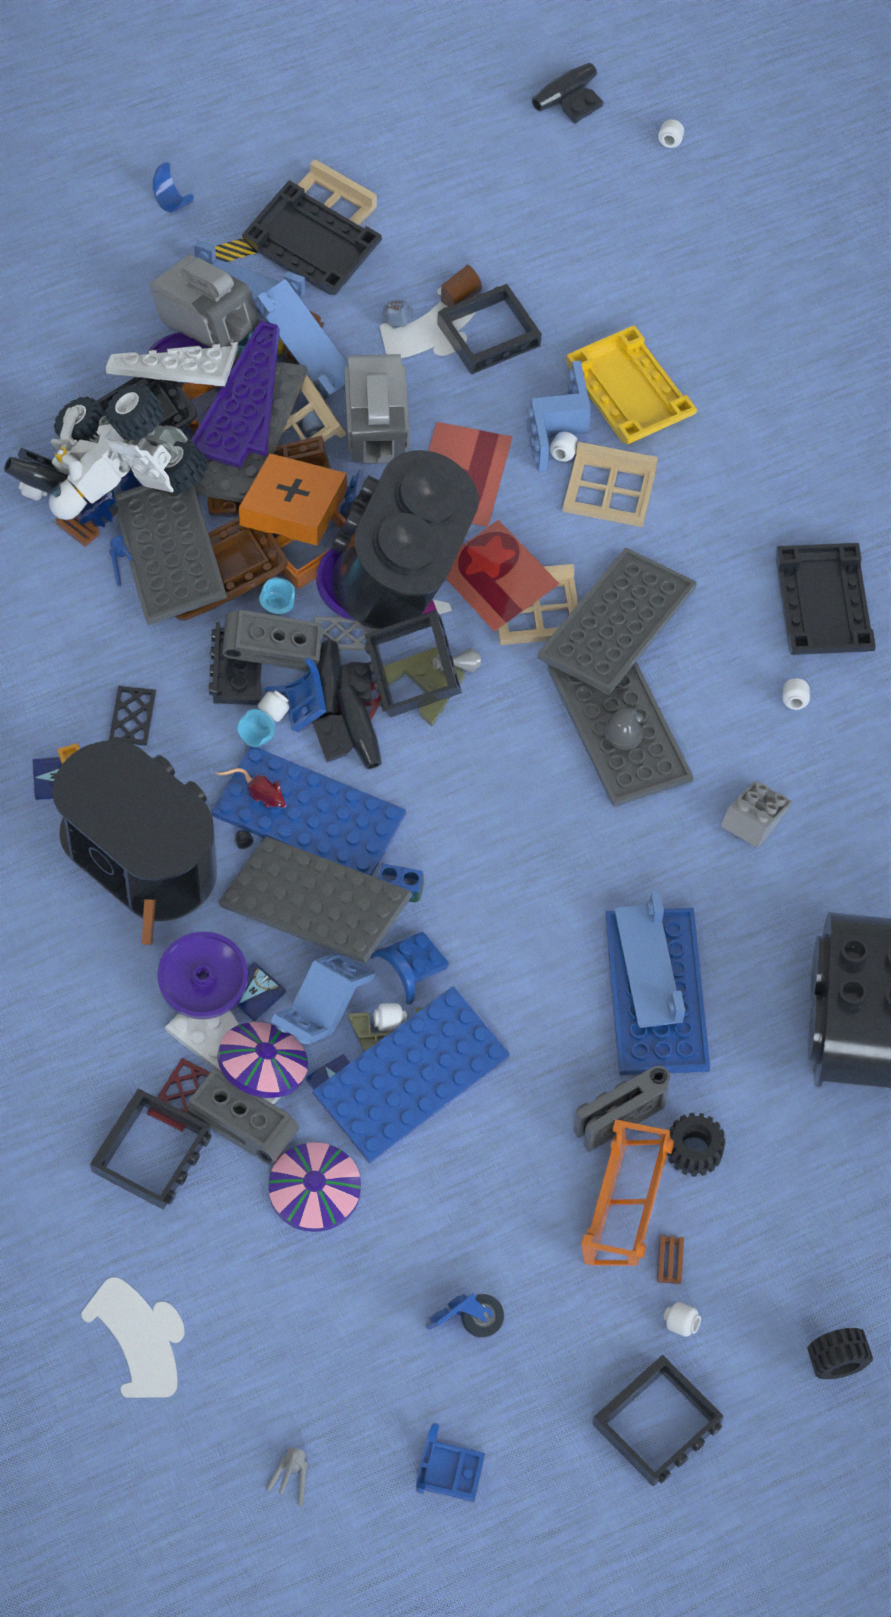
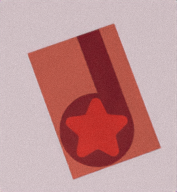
M436 422L428 451L448 457L468 473L477 488L479 496L478 510L471 524L488 527L513 437Z
M499 520L460 547L446 578L494 632L560 584Z

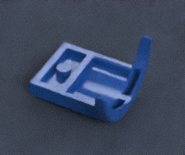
M309 658L305 659L309 670L301 678L285 685L267 686L265 688L266 693L269 691L274 693L276 690L280 694L285 695L289 700L287 703L290 706L288 714L291 730L299 732L326 712L318 668L314 661Z
M423 931L389 947L380 948L370 956L371 959L381 957L393 966L403 983L407 1004H411L414 1001L416 982L447 969L449 965L446 958Z
M433 1423L420 1463L416 1492L423 1494L424 1490L474 1502L485 1453L436 1441L439 1424Z

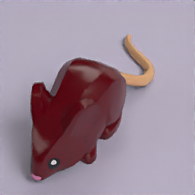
M235 768L226 772H215L217 775L241 772L245 775L248 783L247 790L252 799L258 802L263 801L264 806L267 808L270 806L286 807L280 785L277 781L272 784L265 776L260 774L251 778L249 773L241 768Z

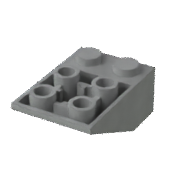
M755 781L729 806L721 827L758 848L768 838L793 802L784 795L769 789L765 784Z

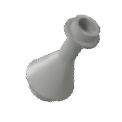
M468 648L453 657L456 667L473 673L481 664L479 652L474 651L472 648ZM438 654L436 657H433L432 664L434 669L442 671L443 666Z

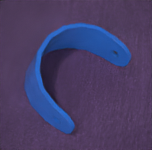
M165 162L157 168L153 178V191L159 206L164 211L171 213L191 204L194 200L193 194L182 197L177 191L171 178L170 163Z

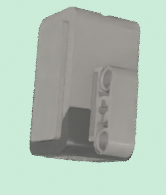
M190 254L149 283L161 320L166 325L193 338L208 348H213L212 345L220 344L222 348L231 346V343H239L260 322L252 293L244 282Z
M401 354L348 356V367H344L348 452H352V462H363L364 464L389 463L396 456L405 453V450H409L405 365H401Z

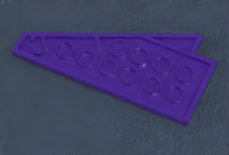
M260 320L232 368L226 385L221 387L192 437V442L203 453L205 458L241 468L249 452L262 456L267 455L280 332L278 325Z

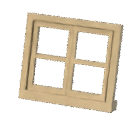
M316 159L310 163V172L297 184L304 188L305 192L314 183H317L334 193L324 203L329 208L340 198L359 208L358 211L349 220L358 225L377 207V194Z
M307 374L301 390L309 404L292 416H289L284 431L293 425L302 440L306 439L296 423L309 412L315 410L325 427L310 438L322 435L325 442L337 434L341 439L347 433Z
M578 442L563 512L643 527L656 474L658 457ZM584 465L609 469L610 474L607 485L582 481ZM618 471L644 476L641 491L614 487ZM579 486L605 491L602 507L575 502ZM612 493L638 497L636 512L631 513L610 509Z
M573 564L544 566L560 583L557 587L564 586L567 603L540 606V602L537 600L531 607L521 612H533L536 629L509 632L507 622L497 629L500 645L541 642L550 639L559 627L544 629L541 611L568 609L570 615L578 605Z

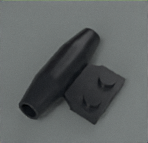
M587 63L571 69L553 80L532 98L533 107L540 112L561 103L562 111L574 124L602 107L604 103L592 89L585 88L597 75L595 66L592 63Z
M24 448L19 450V458L9 457L4 466V471L25 485L48 494L58 492L61 483L68 479V475L58 471L52 464L51 459Z
M333 640L322 642L317 668L326 712L320 718L337 714L339 706L338 690L348 685L354 686L363 703H370L372 672L369 663L351 662L342 665L338 643Z
M353 685L342 687L338 690L342 716L329 715L312 722L327 762L341 758L354 748L366 769L376 768L382 764L378 739L368 711Z

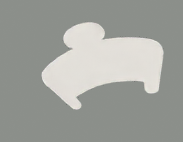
M441 287L437 290L439 295H441ZM440 301L427 314L408 323L404 327L393 329L388 323H383L380 326L386 354H401V358H405L433 347L434 353L440 356L455 352L437 325L438 311L448 306ZM476 312L452 321L457 331L464 327ZM459 332V334L461 335V337L463 338V340H464L465 343H466V341H467V336H466V334L463 333V332Z
M116 1277L107 1279L81 1312V1315L85 1322H91L98 1316L118 1340L127 1359L132 1383L121 1386L122 1395L125 1398L170 1397L177 1390L178 1379L175 1359L169 1341L178 1343L184 1337L185 1329L180 1315L167 1302L156 1303L154 1310H152L138 1292L125 1281Z

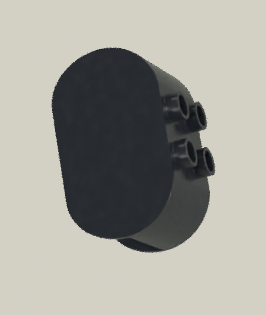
M414 450L393 458L387 464L379 479L370 475L367 476L359 494L356 495L347 512V519L343 527L340 528L330 548L340 554L332 570L333 591L342 608L356 621L379 630L423 614L446 580L478 510L479 496L477 488L471 477L461 466L439 453Z
M109 740L89 744L77 750L65 760L53 782V801L56 809L63 816L59 835L64 852L74 863L130 911L143 918L144 899L156 900L154 921H170L193 912L210 896L217 879L214 825L211 812L205 803L207 801L205 793L193 781H188L184 785L174 777L175 770L173 766L161 755H156L152 758L141 748L123 741Z
M828 912L823 935L816 938L811 970L810 997L812 1006L808 1031V1060H812L814 1063V1086L821 1087L823 1081L891 1088V918Z

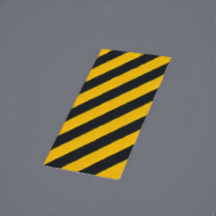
M243 238L215 246L216 259L224 262L259 253L252 249Z

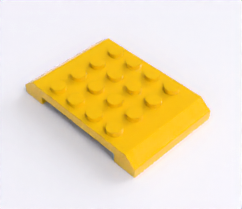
M635 325L566 355V362L570 370H572L573 361H581L588 397L620 441L627 445L688 418L697 412V408L689 397L681 394L644 344L645 338Z

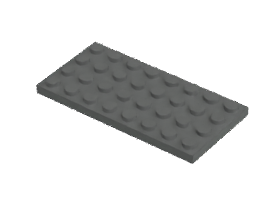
M236 356V357H235V360H234V363H233V365H232V368L234 367L235 363L237 362L239 356ZM276 362L267 455L262 456L249 452L241 468L207 459L208 463L206 465L208 467L205 471L206 474L199 483L194 485L197 495L242 503L268 455L274 454L308 373L306 366Z
M142 485L111 496L118 506L116 515L124 544L133 558L129 562L148 625L228 598L195 487L188 489L184 493L175 494V492L169 493V491Z
M625 547L537 653V659L610 695L695 590L697 582Z
M637 662L610 695L551 665L548 666L550 676L613 807L693 781V775ZM626 707L633 708L636 712L643 715V720L639 723L643 731L642 741L634 749H616L605 737V723L618 710Z
M266 836L221 897L219 904L222 908L366 964L412 897L410 890Z

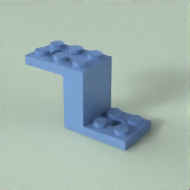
M573 361L572 370H569L570 382L567 385L569 395L531 398V407L527 408L529 418L527 419V430L531 431L532 434L530 435V446L535 449L533 461L534 464H538L539 472L547 471L548 437H555L559 432H569L573 435L588 433L591 408L581 361Z
M337 952L313 961L292 1007L275 1013L271 1022L277 1025L276 1028L284 1033H291L296 1036L295 1039L303 1044H310L334 1034L356 987L371 982L376 973Z

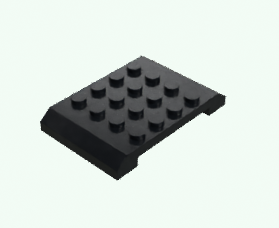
M288 180L244 231L242 238L252 249L290 272L305 277V281L328 295H336L381 242L382 235L368 226L365 228L359 226L307 195L304 188Z
M859 543L777 546L776 565L788 647L791 655L875 651L874 632L870 626L861 570L862 558Z

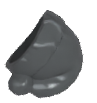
M629 707L615 712L604 726V734L608 742L619 750L636 748L643 738V731L639 724L643 720V715Z

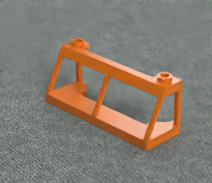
M615 1119L613 1132H616V1135L611 1142V1153L591 1226L587 1229V1234L583 1235L581 1247L585 1264L593 1266H638L639 1259L644 1258L646 1244H644L646 1232L667 1153L672 1152L674 1140L670 1137V1130ZM626 1128L659 1134L660 1139L627 1140ZM660 1145L646 1199H612L626 1146ZM611 1205H644L632 1251L600 1244ZM598 1250L628 1257V1260L595 1259Z

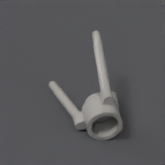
M288 1448L286 1456H282L281 1462L266 1488L267 1491L272 1489L284 1468L286 1471L279 1489V1494H283L290 1474L298 1473L300 1470L299 1506L303 1505L305 1473L308 1465L304 1461L306 1456L304 1451L297 1448Z

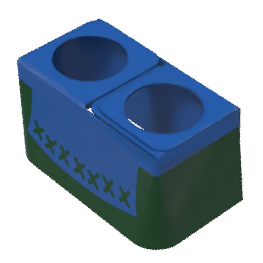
M382 863L378 879L397 886L399 884L400 887L410 890L412 897L408 902H418L421 899L424 886L423 871ZM382 875L397 877L393 881H386L382 878ZM403 878L418 880L415 885H407Z

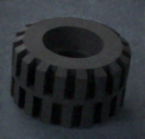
M689 1113V1117H686L684 1114L680 1116V1121L676 1119L673 1122V1126L669 1130L674 1144L672 1152L667 1153L670 1164L675 1163L674 1168L677 1171L682 1169V1174L687 1175L689 1172L692 1173L693 1177H697V1173L704 1176L707 1174V1170L710 1173L714 1171L715 1166L720 1164L726 1143L725 1133L723 1129H720V1124L718 1122L713 1123L711 1116L705 1118L703 1113H699V1116H695V1113ZM692 1137L699 1138L707 1144L708 1148L701 1152L691 1151L684 1145L683 1141Z
M843 1328L831 1331L816 1338L807 1347L815 1375L819 1379L846 1377L863 1370L873 1361L865 1332L860 1328Z

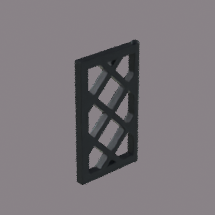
M118 686L109 736L110 741H123L133 745L147 746L156 689ZM122 692L132 695L131 698L124 702L121 700ZM144 694L151 695L150 702L147 704L139 697ZM136 700L142 707L132 713L127 705ZM123 708L129 716L119 721L117 719L118 711ZM146 711L148 713L147 720L141 723L136 716ZM133 719L138 726L129 732L123 724ZM119 727L125 733L122 737H114L115 730ZM142 729L144 731L143 740L135 739L133 735Z

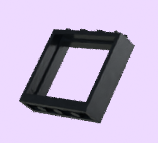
M508 284L497 286L490 291L480 293L473 298L460 301L458 304L438 311L437 325L471 375L541 346L542 333ZM505 300L527 333L473 355L452 321Z
M436 610L365 634L366 643L364 648L371 657L369 666L371 672L375 673L376 676L374 685L376 691L381 695L379 704L382 707V711L386 712L390 717L462 693L442 617ZM432 626L448 686L394 704L378 645Z
M138 1088L91 1161V1170L94 1174L164 1210L166 1205H170L175 1199V1191L178 1186L185 1183L188 1177L187 1172L191 1165L195 1166L198 1162L199 1152L202 1147H206L212 1138L210 1125ZM144 1106L198 1134L160 1196L106 1168Z
M661 1355L594 1416L592 1425L654 1486L658 1482L664 1483L670 1477V1471L675 1466L681 1467L688 1460L689 1457L687 1455L692 1450L697 1452L706 1442L705 1438L710 1434L712 1436L716 1435L723 1427L721 1423L724 1416L664 1355ZM663 1374L709 1423L654 1472L608 1423Z

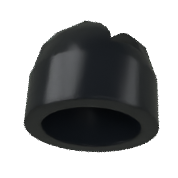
M240 830L235 835V843L239 849H246L254 842L251 834L246 830Z

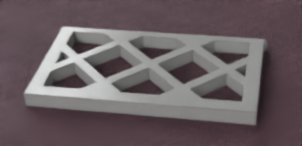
M314 617L315 622L332 623L325 630L322 629L321 638L325 636L328 640L338 643L343 638L348 637L353 642L351 645L338 643L339 650L366 651L365 645L361 644L366 639L365 634L377 630L371 628L368 631L360 622L343 617ZM341 622H352L354 625L345 630L339 624ZM335 627L342 632L336 639L328 634ZM357 627L365 633L359 639H355L350 634Z

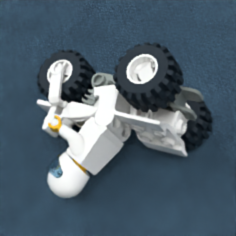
M137 383L121 389L109 401L106 412L93 398L87 396L84 398L79 397L66 404L55 418V433L61 440H51V444L58 450L57 454L54 453L55 457L52 460V464L58 471L64 474L69 472L70 474L68 479L64 482H59L49 492L51 494L49 507L52 513L59 519H73L87 504L86 500L94 503L116 487L122 480L121 478L129 472L130 467L134 472V476L145 487L169 491V493L175 492V494L184 493L188 489L195 487L194 485L199 483L201 478L204 477L208 467L206 465L208 463L207 459L194 442L188 439L180 429L167 425L164 427L158 426L160 424L159 421L163 418V405L144 384L139 385Z

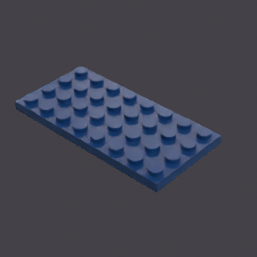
M251 746L238 768L246 770L251 778L260 774L265 776L272 784L277 781L280 785L286 807L270 806L267 808L264 806L263 801L258 802L252 799L247 790L248 783L245 775L241 772H235L212 810L213 817L262 838L267 836L370 876L373 875L406 815V809Z
M694 908L664 909L662 919L677 991L681 990L685 1007L683 1023L639 1028L637 1024L615 912L606 911L605 919L619 1075L641 1074L654 1066H663L669 1073L710 1072Z
M452 986L314 1089L312 1094L370 1164L509 1058L510 1054L455 987Z

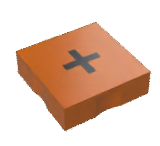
M269 454L239 506L240 526L267 533L280 534L290 539L318 546L328 527L331 516L338 509L347 492V473Z

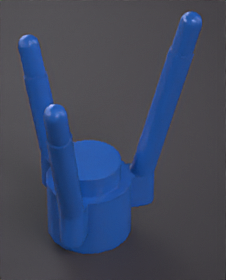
M122 535L115 536L110 540L112 549L109 550L118 587L121 586L116 556H127L129 560L133 559L124 544Z

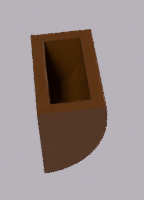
M467 264L441 285V302L448 307L458 304L460 301L473 298L482 290L480 278L470 265Z

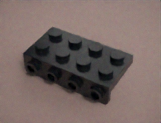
M216 622V629H212L211 634L212 642H215V647H211V659H214V665L210 664V677H213V683L209 682V695H213V704H259L262 663L225 657L222 654L225 628H221V623Z

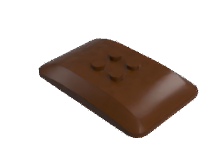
M239 517L209 532L228 598L175 617L178 620H188L248 592L283 571L288 562L273 535L240 526Z

